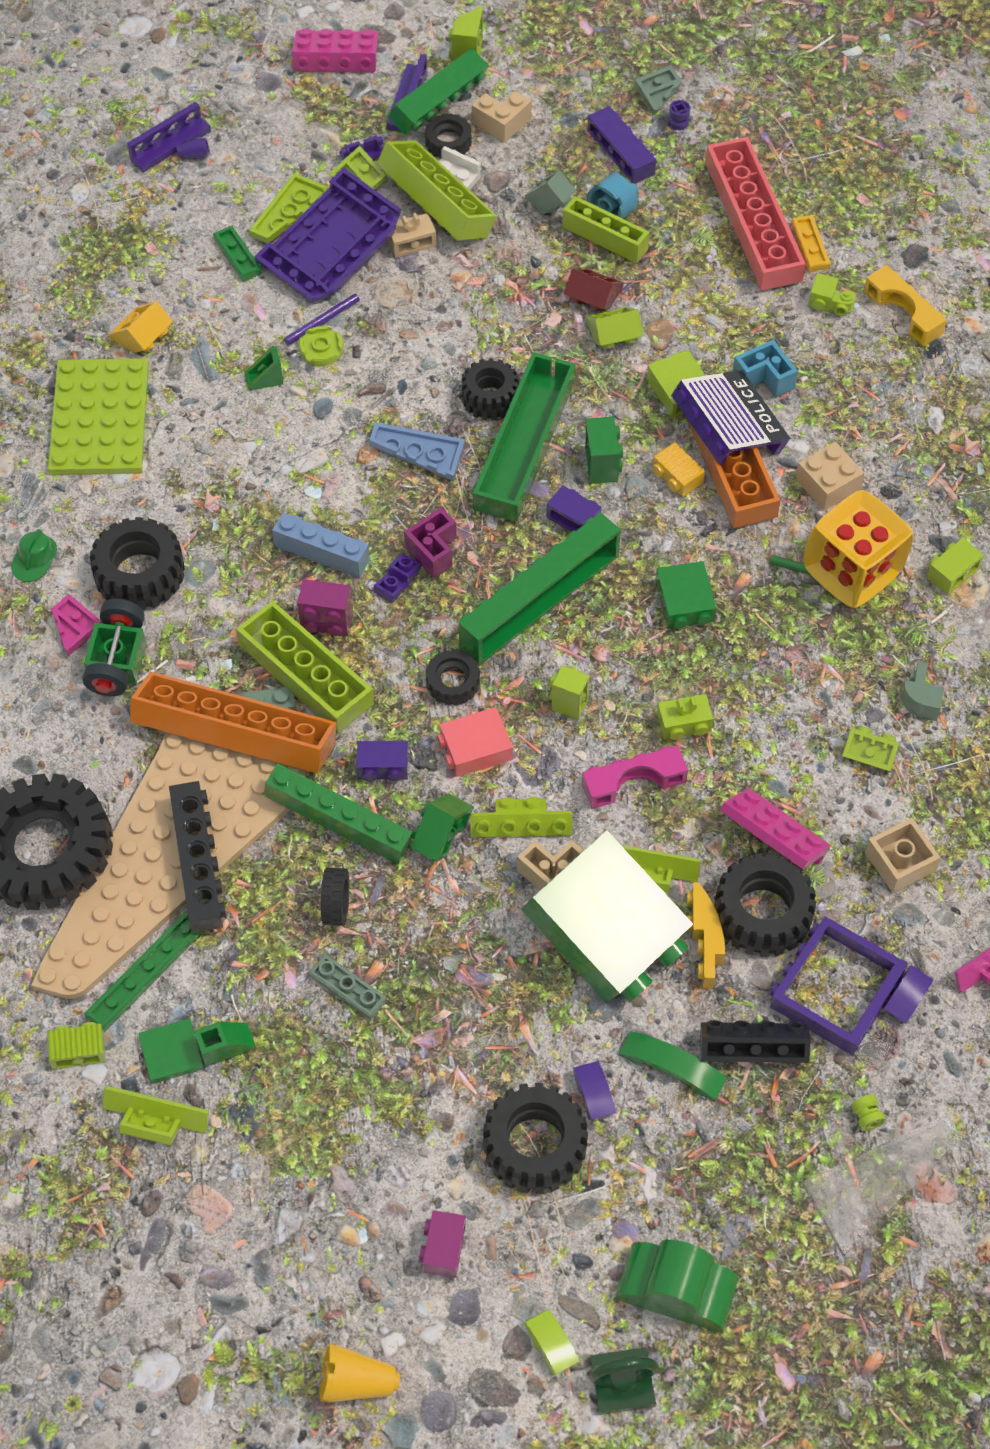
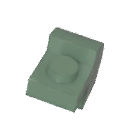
M919 661L916 671L911 670L909 680L904 681L901 700L904 707L911 714L920 718L937 721L944 688L925 684L928 663Z

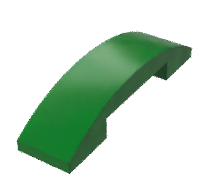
M630 1031L618 1054L642 1067L645 1063L690 1085L691 1091L714 1102L727 1080L726 1076L696 1056L665 1041Z

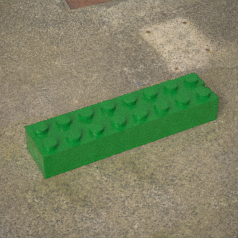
M532 352L473 491V510L518 522L574 386L576 363L556 358L555 376H552V357Z
M601 512L594 518H589L580 529L572 531L559 545H554L549 550V553L542 558H537L527 570L519 572L506 586H501L492 597L484 599L475 610L462 616L458 622L459 649L468 655L470 654L477 661L478 666L483 664L619 557L620 545L618 543L620 542L621 529Z

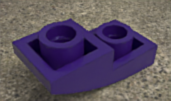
M402 553L389 565L388 573L374 585L373 592L393 603L415 578L422 564Z
M910 965L883 1009L906 1024L926 994L933 979L913 965Z
M595 1061L573 1067L578 1092L582 1094L588 1120L617 1113L600 1062Z

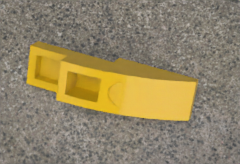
M693 882L692 892H687V907H692V915H687V918L693 925L687 931H692V940L698 941L697 953L702 955V963H698V979H702L703 989H713L715 965L724 964V936L712 901L699 882Z

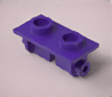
M374 135V137L364 139L363 144H360L359 141L348 145L345 144L339 153L344 160L360 146L371 159L378 158L383 150L382 136Z

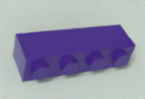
M608 106L588 115L587 131L631 183L636 184L655 175L657 164L655 155L647 150L643 141L634 135L631 127L622 121L617 112L615 113Z

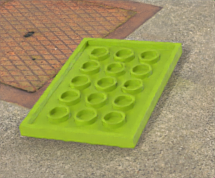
M148 358L58 360L48 464L49 475L142 473L149 377Z

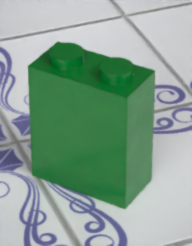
M704 561L656 569L655 582L667 629H681L690 625H706L710 622H715L716 605Z

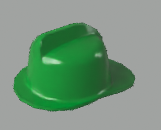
M41 529L25 534L19 542L18 550L12 561L11 568L14 576L23 582H32L43 577L56 555V542L43 534Z

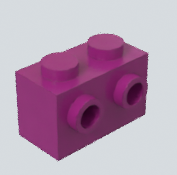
M433 1210L431 1219H426L423 1235L428 1236L426 1246L421 1245L418 1261L423 1263V1273L457 1278L466 1228V1215Z

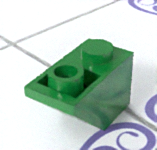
M217 1022L194 1030L205 1066L256 1048L248 1023Z

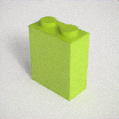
M689 350L675 353L662 360H656L648 365L647 380L671 418L683 414L671 397L682 379L705 376Z

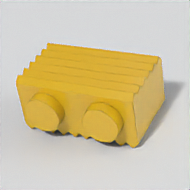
M676 442L653 456L652 470L654 474L667 481L670 490L678 492L682 497L688 495L689 492H692V490H695L696 487L704 483V469L695 460H692Z

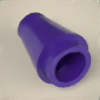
M198 137L177 145L179 158H205V156L210 155L209 144L206 138Z

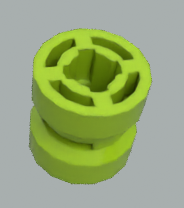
M874 1094L863 1096L851 1103L853 1113L859 1117L858 1124L862 1131L876 1129L886 1122L884 1113L878 1109L879 1102Z

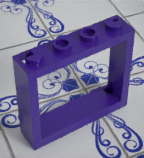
M825 916L820 924L816 922L809 932L811 938L808 943L802 942L795 955L798 958L794 964L789 962L782 974L785 978L781 984L776 982L769 994L772 997L770 1008L792 1021L808 1024L809 1031L853 1056L905 974L908 963ZM824 934L890 971L851 1034L785 996Z

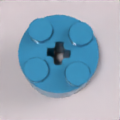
M613 172L589 190L587 201L624 219L637 207L638 188L617 172Z

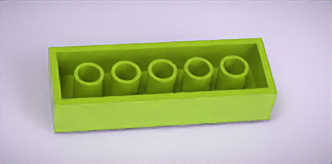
M417 141L385 143L377 165L383 170L384 174L396 182L398 187L404 189L412 200L419 203L426 213L436 219L438 225L444 227L452 238L462 241L488 237L497 215Z
M273 600L236 628L238 645L281 684L293 692L318 717L337 722V734L374 705L373 688Z

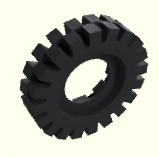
M45 774L32 775V785L29 786L24 777L12 782L15 791L11 794L4 787L1 788L0 901L4 899L7 905L19 908L21 903H23L26 910H39L41 901H44L47 908L50 909L61 906L59 897L64 894L69 902L81 896L77 890L79 885L89 890L97 882L93 872L103 874L108 865L104 855H111L113 843L110 837H113L112 826L96 794L90 788L86 789L82 782L74 778L68 782L66 776L60 774H53L50 782ZM46 818L61 822L68 830L69 842L66 850L54 859L52 863L30 866L17 858L14 850L15 840L19 832L26 825L35 820Z

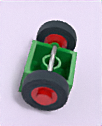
M110 599L103 603L100 610V620L103 624H94L84 662L83 684L87 689L96 694L113 697L122 695L128 684H137L147 644L143 628H141L144 622V611L142 608L128 600Z

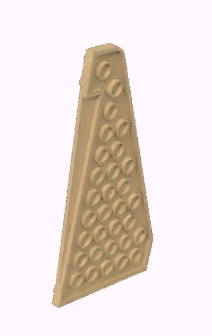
M165 733L157 754L113 831V837H110L113 843L111 855H104L108 865L103 874L93 872L97 882L89 890L82 887L80 891L81 896L76 898L38 968L31 985L32 989L64 999H76L87 994L186 904L169 786L199 781L201 790L206 789L208 805H204L205 812H210L212 827H207L208 834H213L216 849H212L211 854L212 857L217 856L219 872H214L215 877H217L290 811L287 807L264 796L265 782L277 765V762L238 753L230 749L191 740L172 733ZM282 765L307 778V771ZM190 809L187 811V813H192L196 810ZM194 831L190 835H197L199 831ZM199 853L194 855L193 857L199 858L203 856V854ZM200 876V877H198L196 880L202 881V880L206 879L207 877H206V876Z

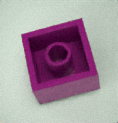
M303 579L297 601L300 625L311 633L322 632L333 636H348L353 616L351 585Z

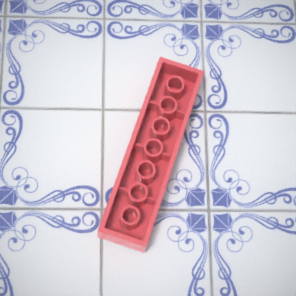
M744 137L707 145L706 167L760 290L763 291L803 282L806 263L749 138Z

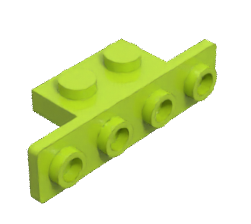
M509 797L496 799V813L470 814L471 837L572 835V812L547 811L546 799L530 797L528 799H513Z
M621 845L665 893H669L672 878L691 882L698 881L701 860L698 858Z
M111 1086L104 1088L103 1108L125 1114L119 1125V1133L172 1145L180 1128L206 1133L208 1130L209 1111L206 1109Z

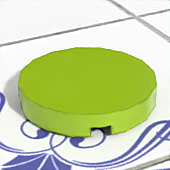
M327 326L310 328L299 340V352L302 358L307 363L315 366L332 364L340 359L343 354L344 342L341 334Z

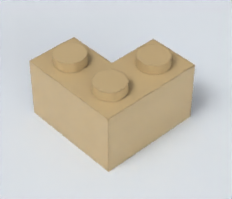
M516 91L502 103L485 93L472 104V124L506 143L531 120L532 101Z
M535 840L517 856V871L541 891L584 850L571 840L553 856Z

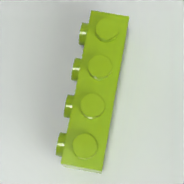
M574 196L563 209V228L636 264L648 251L650 232L577 196Z

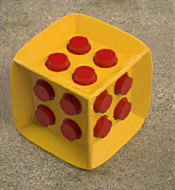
M859 490L841 501L818 521L809 534L803 563L810 575L834 597L851 608H857L884 589L903 569L912 547L913 532L903 519L877 497L867 491Z

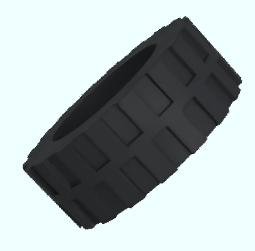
M452 113L435 116L425 127V145L428 148V152L432 156L441 159L442 149L445 146L466 155V152L470 150L472 145V128L470 123L460 115ZM443 132H454L459 135V138L455 141L446 142L439 140L438 135Z
M454 649L451 651L445 650L440 654H436L433 659L431 658L429 665L426 667V684L432 698H435L439 703L442 702L445 705L450 704L454 706L461 703L464 704L469 699H472L480 686V669L477 661L470 654L468 655L464 651ZM449 668H458L464 673L465 680L460 686L448 687L441 681L442 673Z
M326 867L321 885V921L323 925L344 926L349 907V872L347 868Z

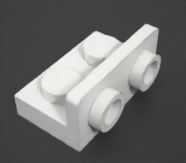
M443 147L442 158L439 162L471 190L480 179V163L473 158L458 153L456 150Z

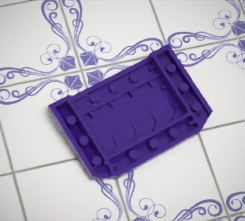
M344 167L329 181L330 187L273 244L268 242L254 256L257 263L311 303L335 294L394 234L401 213L398 206Z

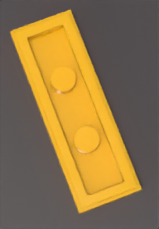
M813 215L792 218L791 226L808 272L830 269L831 263Z

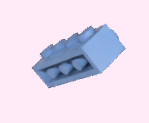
M282 513L272 530L275 547L357 578L361 577L370 561L369 544L363 540L353 539L339 531L326 529L318 523L307 522L296 515Z

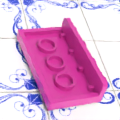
M310 29L296 30L292 50L293 69L295 71L375 72L379 40L378 32L368 29L363 31H352L350 29L342 31H332L330 29H322L320 31Z
M750 788L724 802L720 809L721 812L802 869H805L812 863L815 865L820 864L831 847L826 841Z

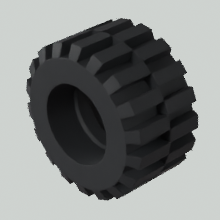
M489 358L487 361L481 359L479 363L473 362L471 368L467 367L465 374L462 375V403L466 407V411L468 413L473 412V416L476 418L482 417V420L492 418L493 421L497 420V417L505 418L519 385L516 370L514 368L511 369L509 363L503 364V360L500 359L494 361V358ZM485 388H496V389H498V390H495V391H485V390H482V389H485Z

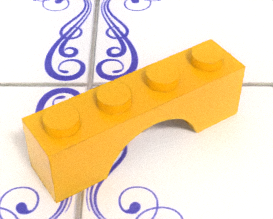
M888 265L883 266L866 277L864 292L878 305L894 304L904 308L912 318L908 333L923 347L944 334L947 321L944 315L932 307L927 299L920 296L911 285L907 284Z

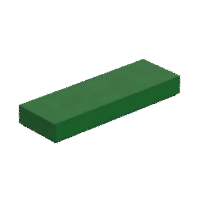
M232 225L213 233V239L242 282L262 274V268Z

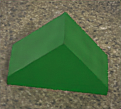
M276 346L270 347L244 372L249 390L253 391L283 385L281 363Z

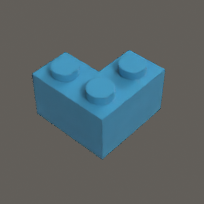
M774 340L734 358L733 371L742 370L753 386L764 381L776 397L795 389L798 370Z

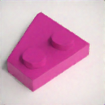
M70 594L51 608L66 654L68 655L91 637L95 623L102 624L98 617Z

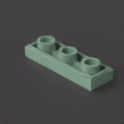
M327 954L309 972V977L369 1020H372L387 1002L386 996ZM351 984L350 987H345L344 985Z

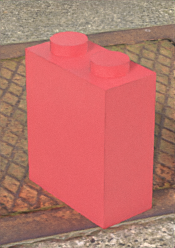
M497 707L440 724V734L437 735V740L440 748H445L447 755H445L449 770H454L456 777L513 760V746Z

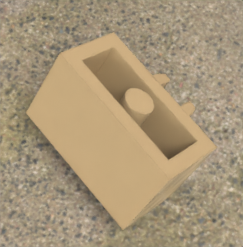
M413 213V217L407 219L405 216H402L401 220L397 222L394 234L387 240L395 258L437 247L436 230L428 213L422 215Z

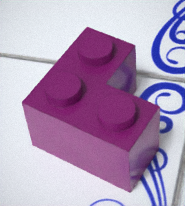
M442 507L404 531L405 549L422 564V567L433 578L453 566L452 549L448 544L457 539L456 522Z

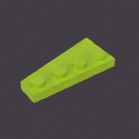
M293 173L249 229V236L264 243L273 241L287 230L329 187Z

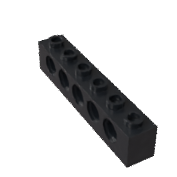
M199 781L169 786L192 933L223 928L222 918L226 917L224 902L219 903L218 895L223 894L221 880L215 879L214 872H219L217 856L212 857L211 850L216 849L214 836L213 834H208L207 827H212L210 812H205L204 805H208L206 789L201 790ZM190 809L196 810L192 813H187V811ZM194 831H199L197 835H190ZM199 853L203 854V856L199 858L193 857L194 855ZM200 876H206V877H207L206 879H204V880H202V881L196 880V879H197L198 877H200ZM203 899H210V902L206 904L200 903Z

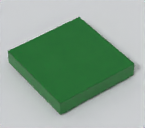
M190 1018L138 1033L151 1084L204 1069Z

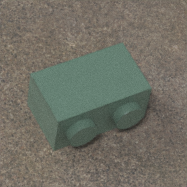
M559 170L539 181L525 196L542 216L547 212L554 213L560 206L562 208L571 201L572 198L570 196L576 189Z

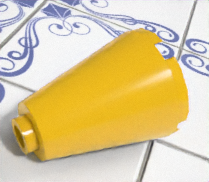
M335 1343L327 1345L321 1371L323 1372V1382L320 1381L319 1393L321 1402L329 1403L392 1396L393 1390L398 1391L400 1373H396L395 1366Z

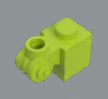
M817 273L810 292L808 307L825 312H830L831 310L839 316H845L854 310L856 295L850 290H845L839 294L837 292L839 278Z

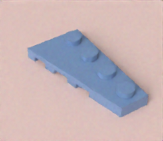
M375 422L369 440L371 447L452 481L455 479L465 446V439Z

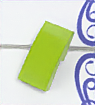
M549 1309L523 1322L535 1348H540L552 1375H556L579 1362V1358L569 1339Z

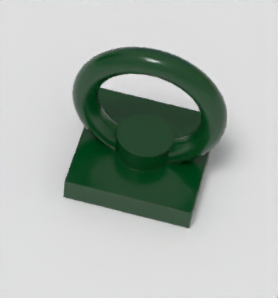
M647 1347L590 1355L592 1369L590 1379L594 1383L599 1415L656 1407L652 1377L658 1372L659 1365L654 1359L648 1358Z

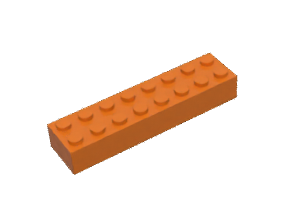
M151 671L132 695L130 704V722L230 749L238 753L248 754L260 759L270 760L282 765L299 768L307 772L318 774L335 746L337 722Z

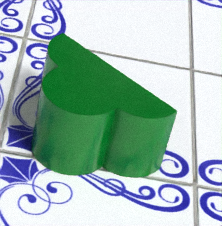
M669 1239L662 1240L659 1245L649 1242H634L630 1246L614 1299L723 1334L739 1278L730 1269L714 1263L713 1256L696 1245Z

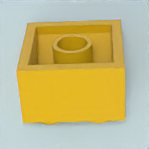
M153 301L135 307L107 336L133 353L147 352L155 345L153 341L157 337L161 338L169 331L167 327L173 321L159 303Z

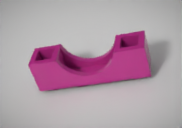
M678 745L673 747L666 746L656 752L641 753L634 758L616 760L602 767H591L582 772V786L591 809L615 803L618 789L629 780L636 778L649 779L657 783L662 789L686 783L688 769Z

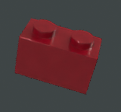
M572 268L564 295L570 296L569 300L574 303L582 304L583 301L590 304V309L602 312V309L611 308L621 292L624 282L586 268Z

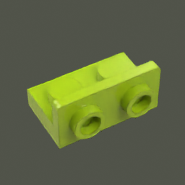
M859 725L857 729L851 728L842 757L891 772L900 745L899 742L895 741L896 737L882 733L881 737L871 734L872 729Z

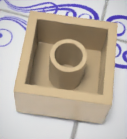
M836 442L799 462L796 474V481L824 511L861 490L864 472Z
M913 818L869 838L865 850L866 856L892 893L936 872L941 858Z

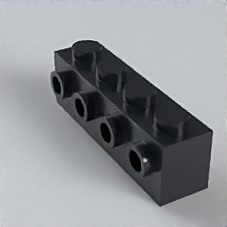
M718 1020L700 1022L699 1047L701 1061L810 1063L811 1037L808 1024L797 1021L789 1023H775L772 1021L749 1023L742 1020L734 1023H725Z

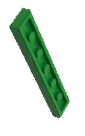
M187 910L84 1013L90 1022L101 1024L104 1033L204 932L192 933Z

